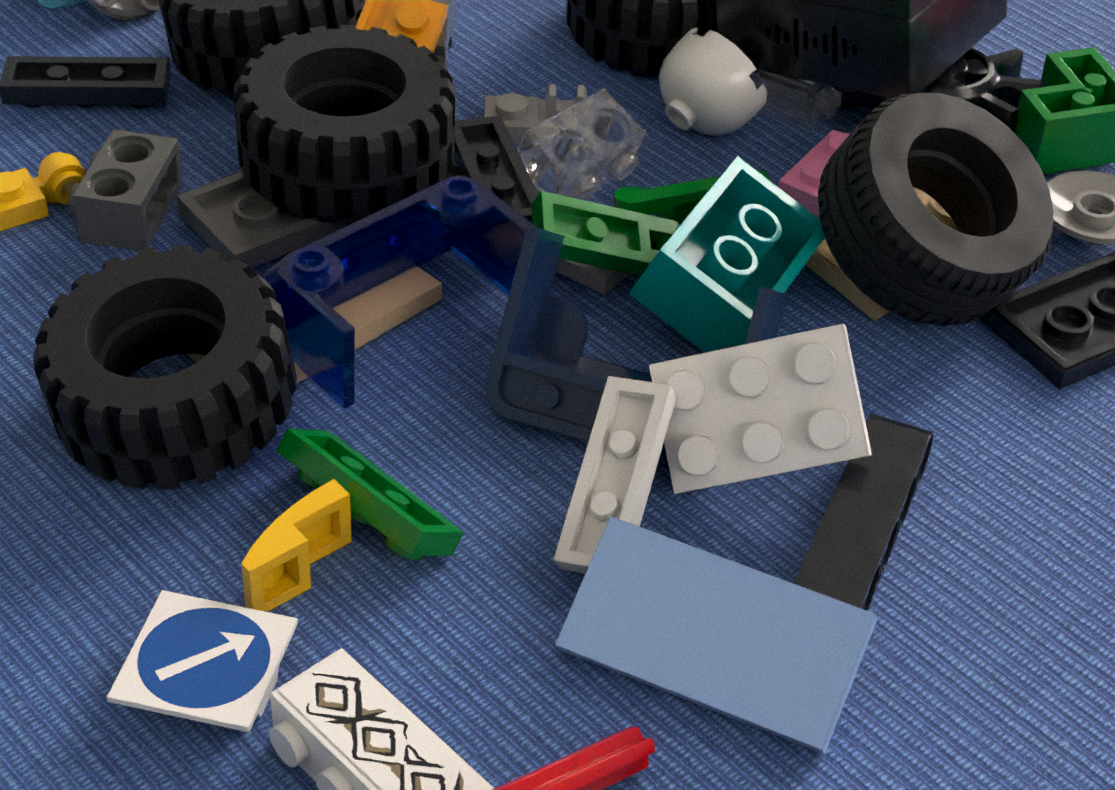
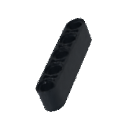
M872 413L869 414L866 420L872 456L848 460L793 583L866 611L869 610L922 479L934 437V431Z

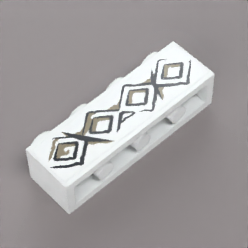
M342 648L270 693L273 727L269 730L271 743L279 757L290 767L299 765L316 782L318 790L495 789Z

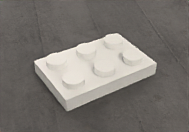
M845 324L649 365L652 382L671 385L677 396L664 440L674 494L872 456Z

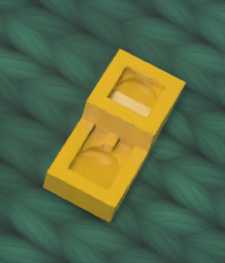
M335 479L313 490L293 504L252 545L241 563L245 608L268 612L311 589L310 564L352 542L350 494Z

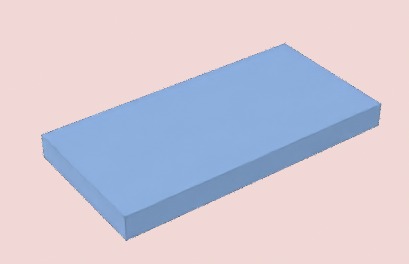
M610 516L555 645L563 652L825 755L876 625L877 616L856 606Z

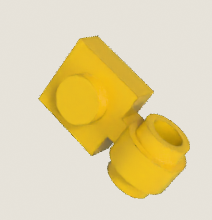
M55 152L42 160L37 177L32 178L26 168L13 172H1L0 231L49 216L48 203L69 205L72 187L75 183H80L86 174V170L80 161L71 154Z

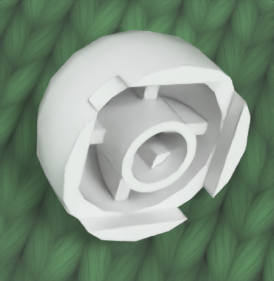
M692 28L673 47L664 59L660 70V90L666 104V115L674 125L682 130L691 129L699 134L723 136L733 133L745 125L766 104L767 90L764 83L756 89L754 82L750 78V75L756 68L751 60L734 43L712 30H709L703 37L697 35L698 28Z

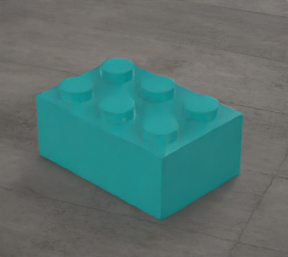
M737 156L660 249L628 294L704 353L726 346L744 345L760 287L781 293L786 292L825 238L820 219Z

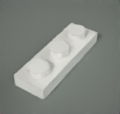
M608 376L553 559L561 570L586 574L610 516L640 527L677 398L671 385Z

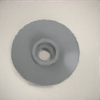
M1072 171L1057 175L1047 182L1054 211L1053 226L1071 237L1086 242L1115 244V175L1098 171Z

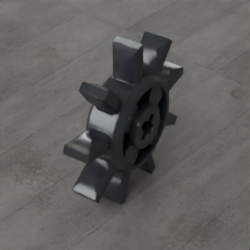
M971 48L920 93H940L964 99L988 111L1007 125L1015 134L1021 91L1042 87V80L1020 78L1023 52L1019 49L986 56L982 52ZM857 91L852 93L838 92L837 104L839 108L878 107L882 102H886L881 96Z

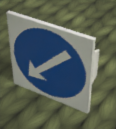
M162 590L107 695V702L250 732L256 716L261 718L269 701L270 693L276 685L279 665L297 627L298 618Z

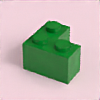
M1095 47L1046 54L1041 76L1042 87L1021 91L1015 135L1027 146L1043 174H1053L1058 171L1090 166L1099 167L1115 163V70Z

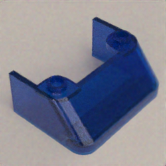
M453 176L291 252L259 276L268 281L276 293L277 302L281 304L294 362L345 409L355 404V328L333 308L451 249L509 296L527 225L536 226L482 184L469 177Z

